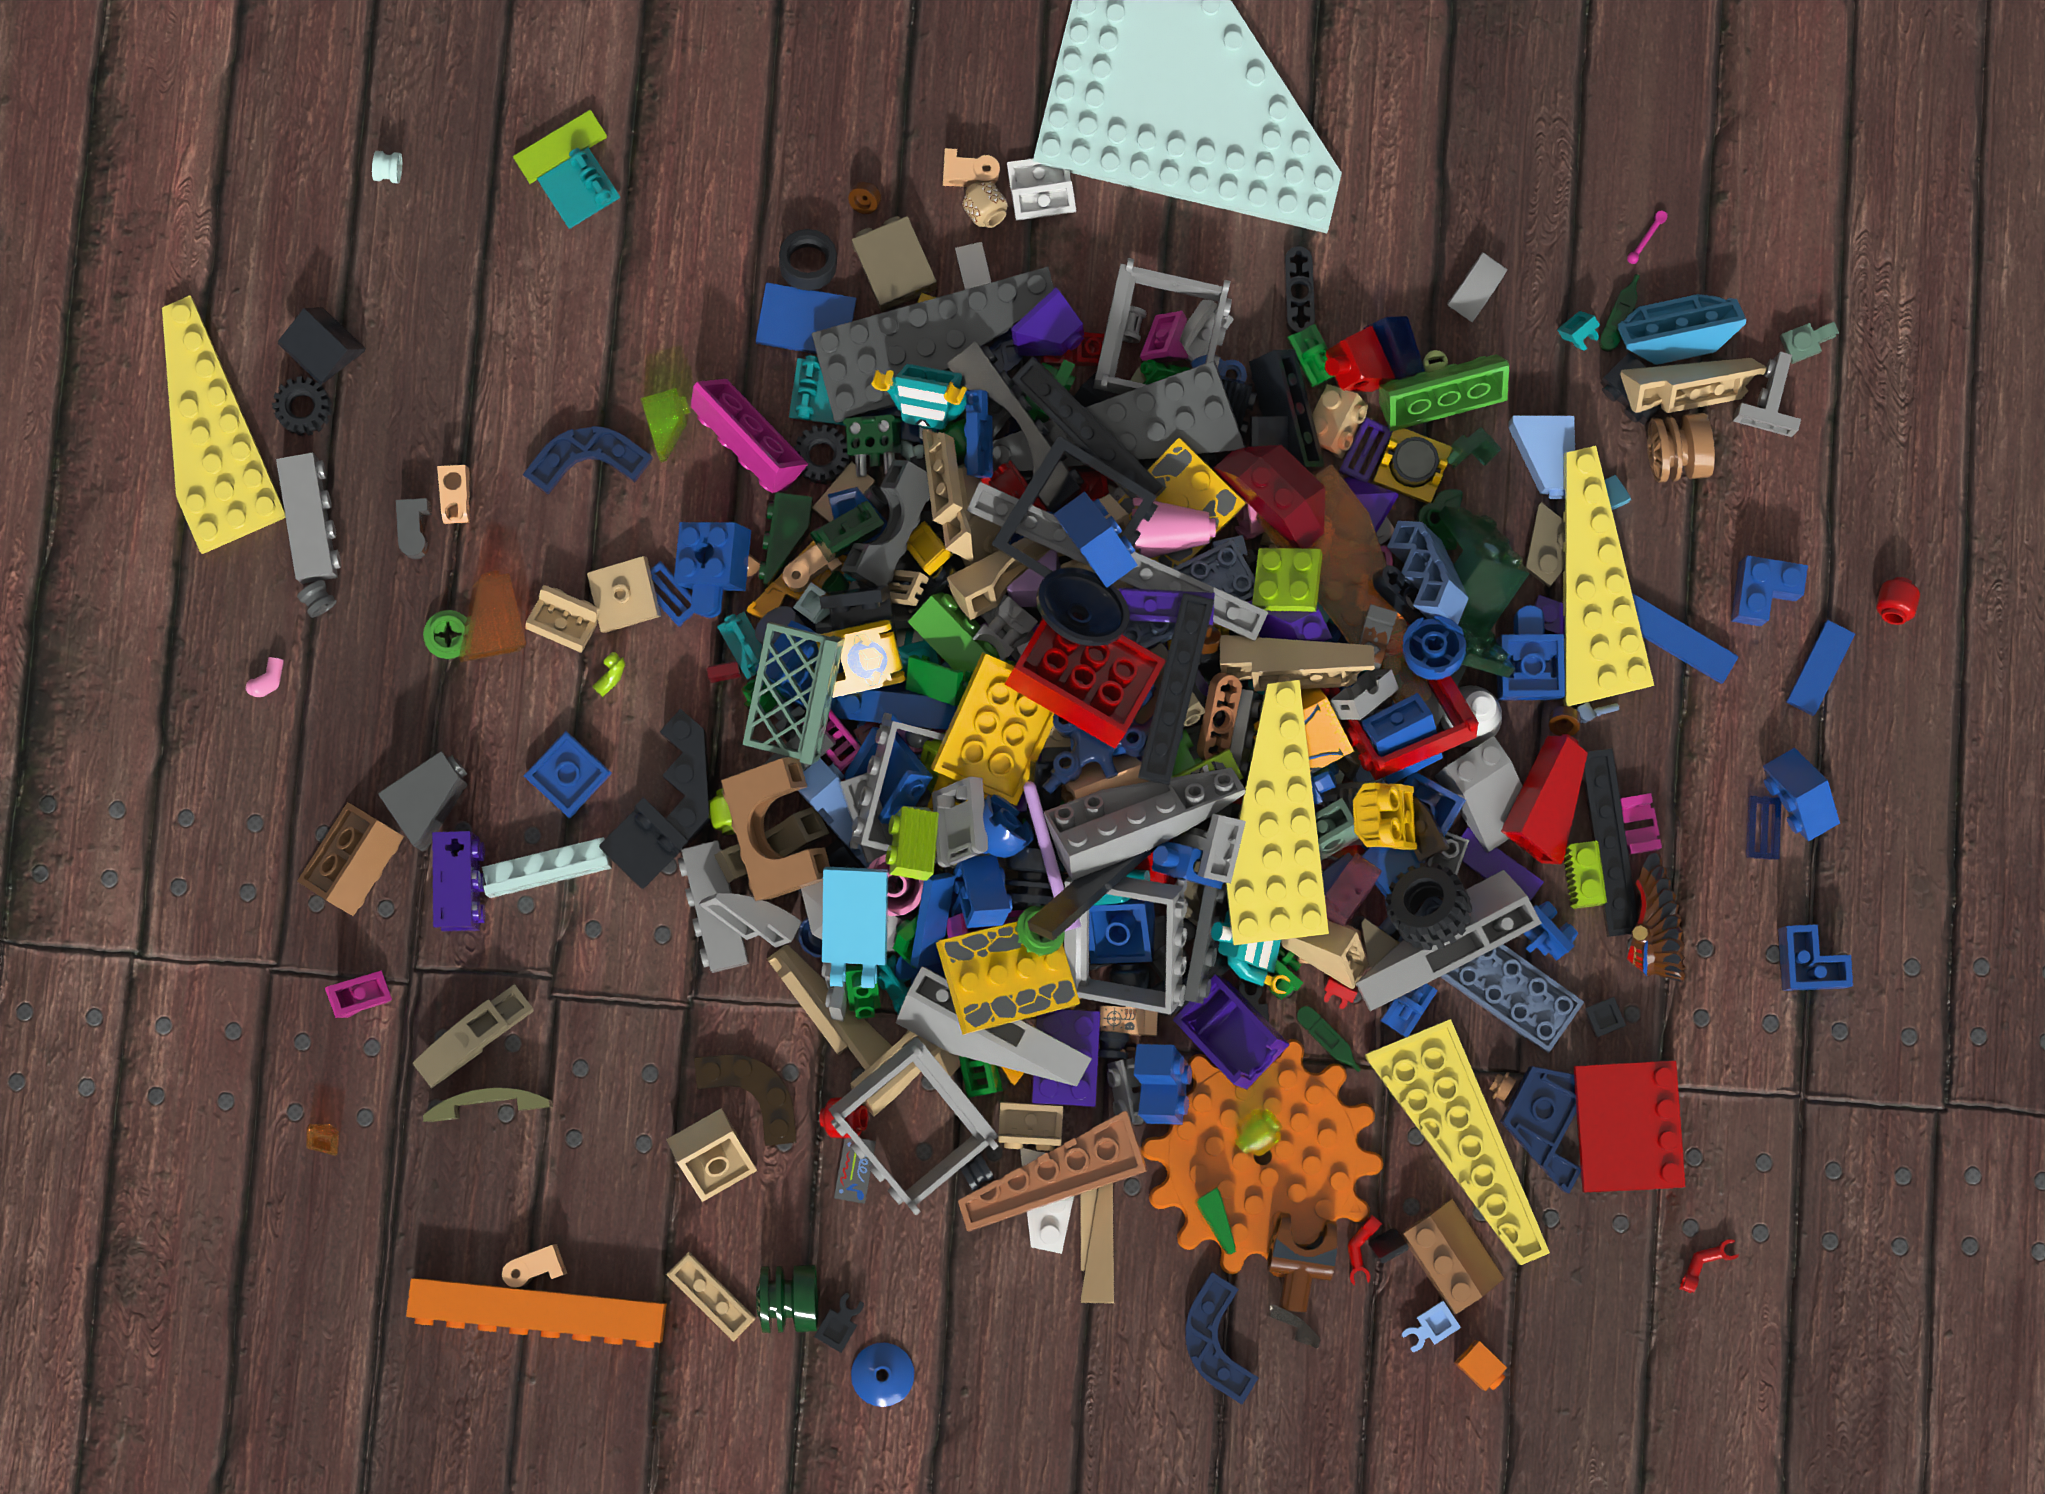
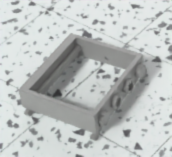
M1128 258L1127 265L1120 264L1093 388L1123 394L1146 385L1115 378L1135 283L1218 302L1205 361L1206 364L1215 360L1218 368L1220 357L1214 355L1216 346H1222L1226 328L1221 327L1223 316H1229L1232 299L1227 298L1231 281L1224 280L1223 286L1138 268L1133 266L1134 259Z
M884 713L882 725L877 730L875 738L876 743H878L876 754L871 756L868 763L867 772L870 774L868 785L863 787L860 794L859 803L862 805L860 816L855 818L852 825L853 832L850 848L857 849L858 844L887 851L890 845L870 840L869 835L897 729L942 741L945 734L891 721L892 714ZM935 856V863H936V864H938L937 856ZM957 864L944 867V871L951 873L952 868H956Z
M1070 876L1065 880V888L1074 881L1071 880ZM1124 877L1107 893L1109 895L1167 904L1166 992L1090 978L1089 910H1087L1079 918L1081 926L1065 931L1064 950L1078 998L1172 1014L1177 1006L1184 1004L1186 986L1182 985V975L1186 969V957L1183 956V946L1187 938V929L1183 928V918L1186 915L1188 906L1186 899H1184L1187 879L1179 878L1177 886Z
M917 1036L828 1109L835 1118L830 1123L843 1137L848 1133L854 1141L850 1144L854 1152L861 1160L865 1156L868 1157L873 1163L869 1169L880 1182L886 1179L892 1186L887 1191L899 1205L905 1202L915 1215L921 1212L916 1206L984 1148L990 1145L995 1150L998 1147L994 1141L998 1137L997 1133ZM914 1062L973 1135L908 1190L904 1191L844 1118L910 1063Z

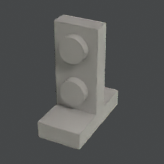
M1779 352L1773 360L1769 359L1766 366L1767 370L1764 374V377L1769 379L1766 389H1761L1757 401V406H1761V408L1741 403L1735 410L1733 422L1792 437L1799 430L1801 419L1778 413L1792 358L1791 354Z
M1213 813L1208 831L1192 827L1187 832L1174 837L1173 842L1203 850L1198 876L1231 884L1246 821Z

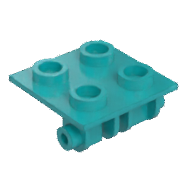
M589 147L583 151L579 148L573 149L569 153L570 159L537 178L568 229L621 198Z
M806 356V359L798 358L789 418L846 426L843 424V421L837 423L834 421L818 357Z

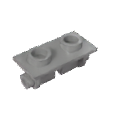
M1134 1058L1108 1063L1107 1080L1113 1091V1112L1115 1116L1128 1111L1131 1122L1144 1121L1138 1115L1141 1092H1132V1087L1141 1086L1139 1080L1133 1075Z

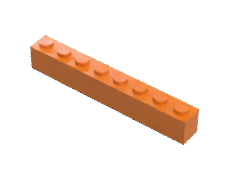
M411 1278L406 1317L415 1318L414 1324L433 1325L434 1320L446 1321V1327L465 1329V1323L478 1324L477 1330L496 1332L497 1326L509 1327L510 1334L528 1335V1330L530 1329L541 1331L540 1336L547 1338H560V1333L573 1334L572 1340L590 1342L592 1336L604 1337V1343L623 1345V1339L636 1340L635 1346L654 1348L655 1342H663L667 1303Z

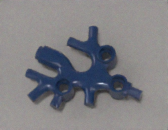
M1152 685L1138 712L1154 697L1153 692L1156 690L1154 685ZM1054 714L1053 724L1062 737L1072 738L1074 746L1071 752L1064 751L1055 757L1054 768L1050 771L1052 775L1042 787L1051 795L1061 784L1065 786L1068 782L1078 779L1082 773V767L1090 762H1098L1106 779L1118 775V772L1113 763V752L1117 748L1123 747L1128 755L1133 757L1141 756L1143 758L1153 715L1143 724L1137 723L1134 718L1126 734L1114 749L1070 722L1068 724H1061L1063 718ZM1134 736L1139 737L1137 742L1129 743L1130 738ZM1065 762H1072L1070 767L1062 768Z

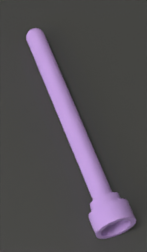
M1028 781L1024 784L1023 789L1053 897H1056L1064 890V885L1036 785L1034 782ZM1078 918L1065 931L1080 927V919Z

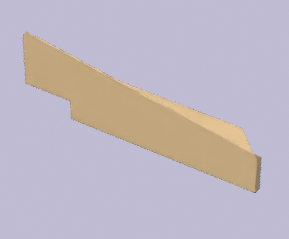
M1753 358L1627 369L1621 370L1620 375L1632 411L1638 413L1661 405V409L1667 413L1742 399L1748 392L1745 386L1755 375H1764L1767 367Z
M924 429L922 437L933 521L943 525L945 549L969 561H973L971 530L962 504L954 438L945 433H934Z
M1222 635L1220 638L1221 672L1229 673L1240 681L1253 679L1254 691H1265L1267 683L1300 680L1301 689L1349 687L1357 681V675L1361 671H1372L1375 669L1374 647L1372 645L1257 637L1254 641L1245 636Z
M789 945L783 946L767 958L838 1055L849 1048L866 1070L892 1047L865 1019H857L855 1011L849 1010L848 1003L844 1022L831 1019L829 1007L825 1005L829 990L826 981Z
M1113 1183L1080 1194L1081 1271H1085L1081 1303H1114Z

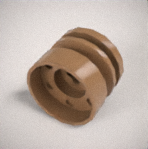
M1705 413L1683 415L1679 428L1675 418L1672 416L1666 417L1664 422L1661 418H1652L1649 421L1647 453L1656 482H1666L1669 477L1672 481H1678L1681 478L1682 468H1684L1689 479L1707 478L1713 474L1715 461L1714 440L1710 421Z

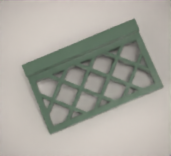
M773 622L767 623L742 745L800 759V762L810 765L820 759L845 638L829 637ZM774 631L784 633L792 646L778 653L772 643ZM794 636L800 637V638H803V639H801L800 641L797 642L796 639L794 638ZM807 640L820 642L818 656L809 661L799 645ZM795 649L804 665L790 672L781 656ZM770 651L774 656L771 659H769ZM776 660L786 676L772 684L766 674L768 664ZM815 661H817V662H816V667H815V670H814V668L812 667L811 664L814 663ZM807 668L813 678L812 686L802 691L793 675ZM788 679L797 696L784 703L775 686ZM765 682L767 688L762 690L763 684ZM770 690L779 707L766 714L760 705L761 695ZM808 692H810L809 700L805 696ZM800 698L807 710L805 717L796 722L787 705ZM782 710L791 726L778 733L768 717ZM757 713H759L761 718L756 721ZM764 721L773 736L765 742L752 739L755 725ZM804 722L803 729L801 730L799 724ZM794 729L800 738L798 750L787 748L780 736ZM776 740L778 745L771 744L770 742Z

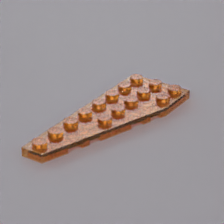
M1331 464L1315 475L1325 486L1324 535L1309 549H1321L1323 554L1318 602L1349 643L1359 644L1366 612L1370 604L1397 611L1373 586L1372 578L1374 573L1386 567L1387 564L1369 512ZM1258 514L1256 516V520L1277 548H1294L1261 515ZM1397 613L1379 670L1392 669L1399 688L1390 696L1395 704L1416 693H1419L1423 701L1426 702L1432 696L1427 680L1409 669L1403 656V636L1408 625L1399 613Z

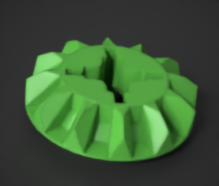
M444 610L434 614L427 621L423 633L424 642L428 650L436 657L448 660L463 656L471 647L474 636L470 621L463 614L453 610ZM449 622L452 631L461 634V636L452 638L450 647H448L447 641L444 638L436 636L446 633Z
M1032 906L1026 909L1018 917V923L1015 928L1019 936L1018 943H1022L1027 948V952H1034L1038 956L1052 954L1058 950L1065 937L1064 931L1054 941L1044 936L1039 939L1037 933L1029 930L1027 921L1044 906H1041V908Z

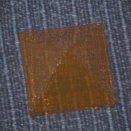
M309 1124L307 1127L306 1148L337 1156L339 1131L330 1124Z

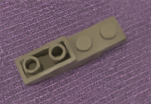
M514 984L492 1001L488 999L461 1019L429 1046L412 1064L432 1089L482 1053V1048L531 1014L533 1007Z

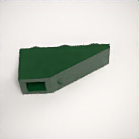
M775 492V500L769 501L767 519H772L770 531H765L763 539V549H768L767 559L760 562L759 579L764 580L765 588L779 577L809 535L813 513L812 507L814 505L812 497Z

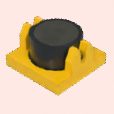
M1405 428L1395 430L1391 434L1373 483L1423 503H1431L1447 466L1452 446Z

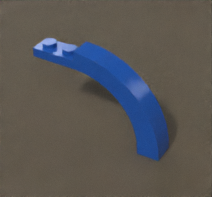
M865 690L832 698L830 709L839 719L882 723L884 713L892 714L891 721L914 727L948 730L958 705L953 706L922 695Z

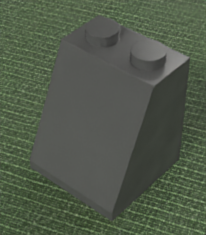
M441 751L385 788L378 795L411 844L423 852L432 842V832L439 831L468 785L463 778L467 772L458 759H455L453 755L448 757Z

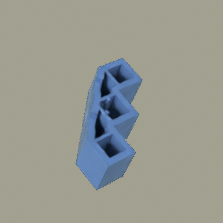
M1398 521L1387 548L1405 564L1401 573L1419 589L1413 606L1428 619H1434V616H1443L1459 624L1469 597L1442 540L1423 522Z
M820 758L803 772L807 787L798 791L822 817L829 828L849 848L861 865L867 869L872 862L866 863L860 844H858L857 849L850 848L853 822L839 782H842L841 780L845 776L833 763L827 766Z

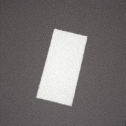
M982 242L955 248L965 290L991 283Z

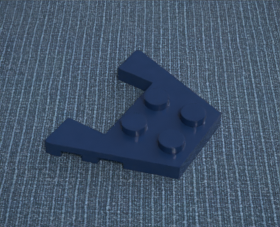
M1529 1066L1500 1122L1560 1190L1569 1194L1581 1173V1168L1557 1155L1555 1151L1577 1112L1574 1075Z

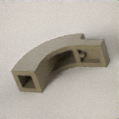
M811 807L791 815L764 833L770 847L781 856L787 857L813 845L828 835L829 831L822 817ZM739 844L721 850L714 855L728 883L748 877L745 864L740 857L741 849Z

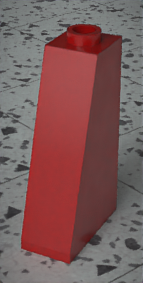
M1567 734L1547 736L1501 829L1503 834L1540 863L1562 865L1588 754L1578 745L1577 739Z

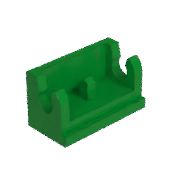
M911 655L908 658L906 689L956 706L959 705L973 672L966 671L965 683L962 685L964 680L963 671L953 670L930 662V658L922 655V659L917 655Z

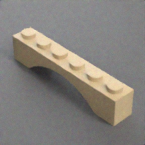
M1109 494L1099 500L1109 513L1105 518L1107 519L1112 516L1121 528L1122 532L1118 534L1120 538L1130 522L1129 515ZM1027 538L1011 544L1036 561L1051 550ZM999 550L948 576L947 579L953 599L966 616L972 620L996 608L1007 592L1006 587L1029 568ZM1057 552V553H1058V557L1065 556V555H1063V554Z

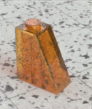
M499 571L487 572L482 574L481 578L474 584L459 654L460 662L520 652L526 645L509 573L500 575Z

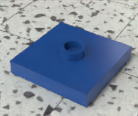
M565 731L523 776L570 819L607 780L612 772L572 735Z

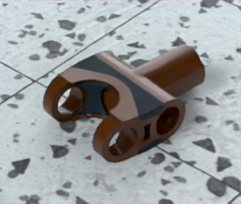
M1280 1213L1270 1240L1267 1271L1285 1274L1279 1307L1290 1311L1307 1312L1312 1278L1331 1281L1337 1256L1336 1221L1326 1220L1323 1231H1320L1319 1237L1313 1243L1300 1245L1295 1243L1292 1238V1231L1290 1230L1291 1215Z

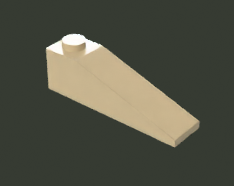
M910 1031L851 1082V1088L854 1089L916 1036L934 1057L942 1048ZM914 1062L910 1063L863 1102L862 1105L866 1106L867 1110L874 1117L894 1100L921 1071Z

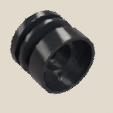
M1024 848L1014 856L1005 858V868L1018 872V878L1005 879L1004 885L1017 886V894L1007 893L1011 895L1013 904L1019 907L1029 908L1036 906L1041 908V906L1047 905L1054 898L1040 849ZM1054 850L1060 874H1068L1059 859L1057 851Z

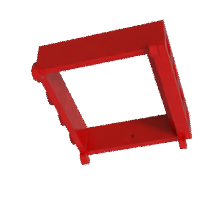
M1406 630L1390 636L1383 660L1403 652V636ZM1451 676L1440 680H1425L1453 727L1381 757L1377 755L1358 720H1339L1345 728L1344 732L1351 746H1355L1359 752V761L1362 768L1370 771L1375 781L1477 737L1479 722ZM1339 687L1320 688L1330 703V700L1341 692Z

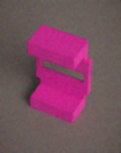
M1651 793L1621 798L1624 823L1652 818L1654 825L1625 831L1628 855L1661 849V840L1657 839V836L1660 834L1655 810L1650 805L1653 802Z

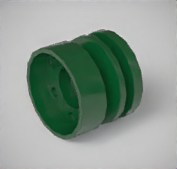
M795 1265L792 1280L785 1279L783 1266H777L776 1280H771L770 1266L761 1267L760 1277L756 1286V1307L762 1333H771L772 1318H777L778 1333L784 1332L786 1318H793L796 1332L817 1331L818 1290L816 1265Z

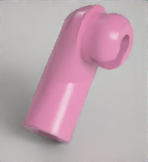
M269 657L266 673L255 679L248 680L246 684L247 693L255 697H264L276 690L280 684L284 660Z

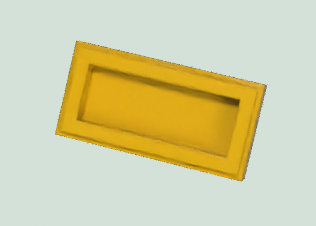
M925 521L912 531L907 541L908 551L929 576L953 555L945 549V544Z

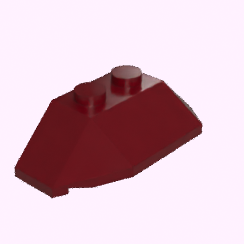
M1282 445L1254 446L1233 450L1214 467L1213 470L1294 548L1309 549L1324 535L1325 486Z

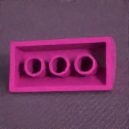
M728 379L699 381L693 386L691 408L698 414V420L718 435V441L738 456V462L744 468L751 470L759 478L758 482L765 490L772 493L786 491L808 463Z

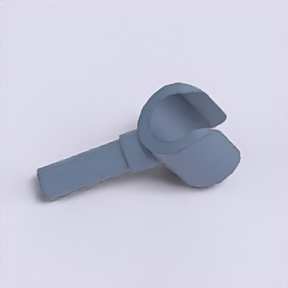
M1586 702L1576 710L1581 717L1580 723L1584 724L1602 714L1618 711L1619 705L1615 703L1593 710L1590 703Z

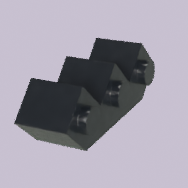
M679 709L660 731L661 735L682 753L662 775L668 783L684 796L682 801L666 817V820L692 843L711 822L707 733L682 709Z

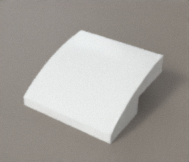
M1033 159L1007 162L1016 221L1076 212L1070 171L1040 165L1041 163L1034 162Z

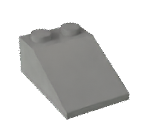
M1492 736L1444 767L1435 775V778L1442 787L1466 800L1459 813L1487 853L1510 839L1501 832V829L1523 787L1512 761L1496 738Z

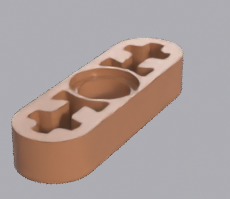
M1226 672L1216 674L1210 681L1205 704L1206 712L1203 714L1197 744V753L1202 760H1206L1226 749L1230 750L1242 685L1237 677ZM1230 684L1229 690L1221 691L1222 685ZM1218 700L1228 702L1227 706L1217 703ZM1223 710L1226 715L1225 721L1221 726L1215 727L1213 717L1218 711ZM1214 731L1218 734H1221V737L1217 735L1213 736L1211 735V732ZM1218 746L1217 751L1208 752L1209 747Z

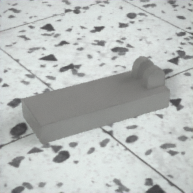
M868 773L839 782L852 822H854L856 817L860 816L862 805H860L859 799L863 787L868 785L870 777ZM879 800L869 839L892 845L893 837L892 834H889L888 824H882L878 820V816L883 809ZM860 845L866 863L874 861L887 852Z

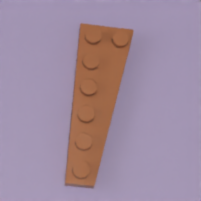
M1124 1111L1081 1136L1071 1139L1053 1151L1043 1154L1027 1165L1017 1168L999 1180H995L958 1200L967 1231H972L1147 1172L1129 1112Z

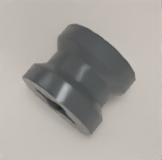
M323 580L308 585L297 595L299 601L305 603L308 607L307 613L311 618L327 612L337 602L334 596L329 595L326 591L327 585Z

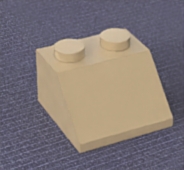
M722 1108L666 1139L676 1162L702 1202L757 1171Z

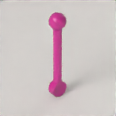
M1658 211L1655 214V221L1635 251L1628 254L1627 260L1629 263L1635 264L1638 262L1640 252L1660 224L1667 220V213L1665 211Z

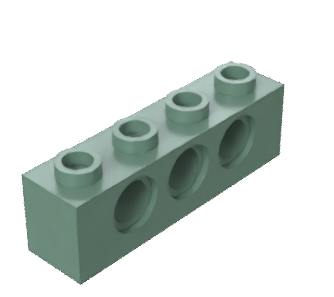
M1343 798L1315 813L1320 861L1359 839L1354 833V817Z

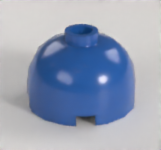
M1434 616V619L1423 620L1424 617L1417 619L1407 628L1403 636V656L1408 668L1416 675L1428 680H1440L1451 676L1460 668L1466 654V640L1462 628L1453 620L1443 616Z
M995 794L991 798L990 795L984 798L983 822L988 837V850L983 854L989 853L1003 858L1014 856L1033 840L1034 834L1031 826L1027 821L1022 825L1017 818L1020 812L1004 798Z

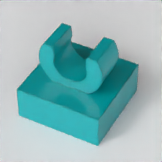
M1579 311L1558 328L1557 331L1562 339L1572 342L1576 348L1585 351L1587 347L1583 340L1588 336L1590 339L1597 341L1599 335L1595 329L1600 324L1594 315Z

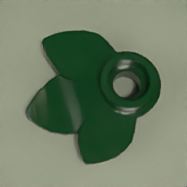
M1448 489L1439 492L1434 498L1433 503L1423 505L1417 515V522H1423L1441 539L1446 550H1455L1457 546L1456 535L1467 533L1476 525V520L1472 513L1460 507L1463 492L1458 489ZM1431 513L1436 514L1437 521L1435 524L1430 521Z

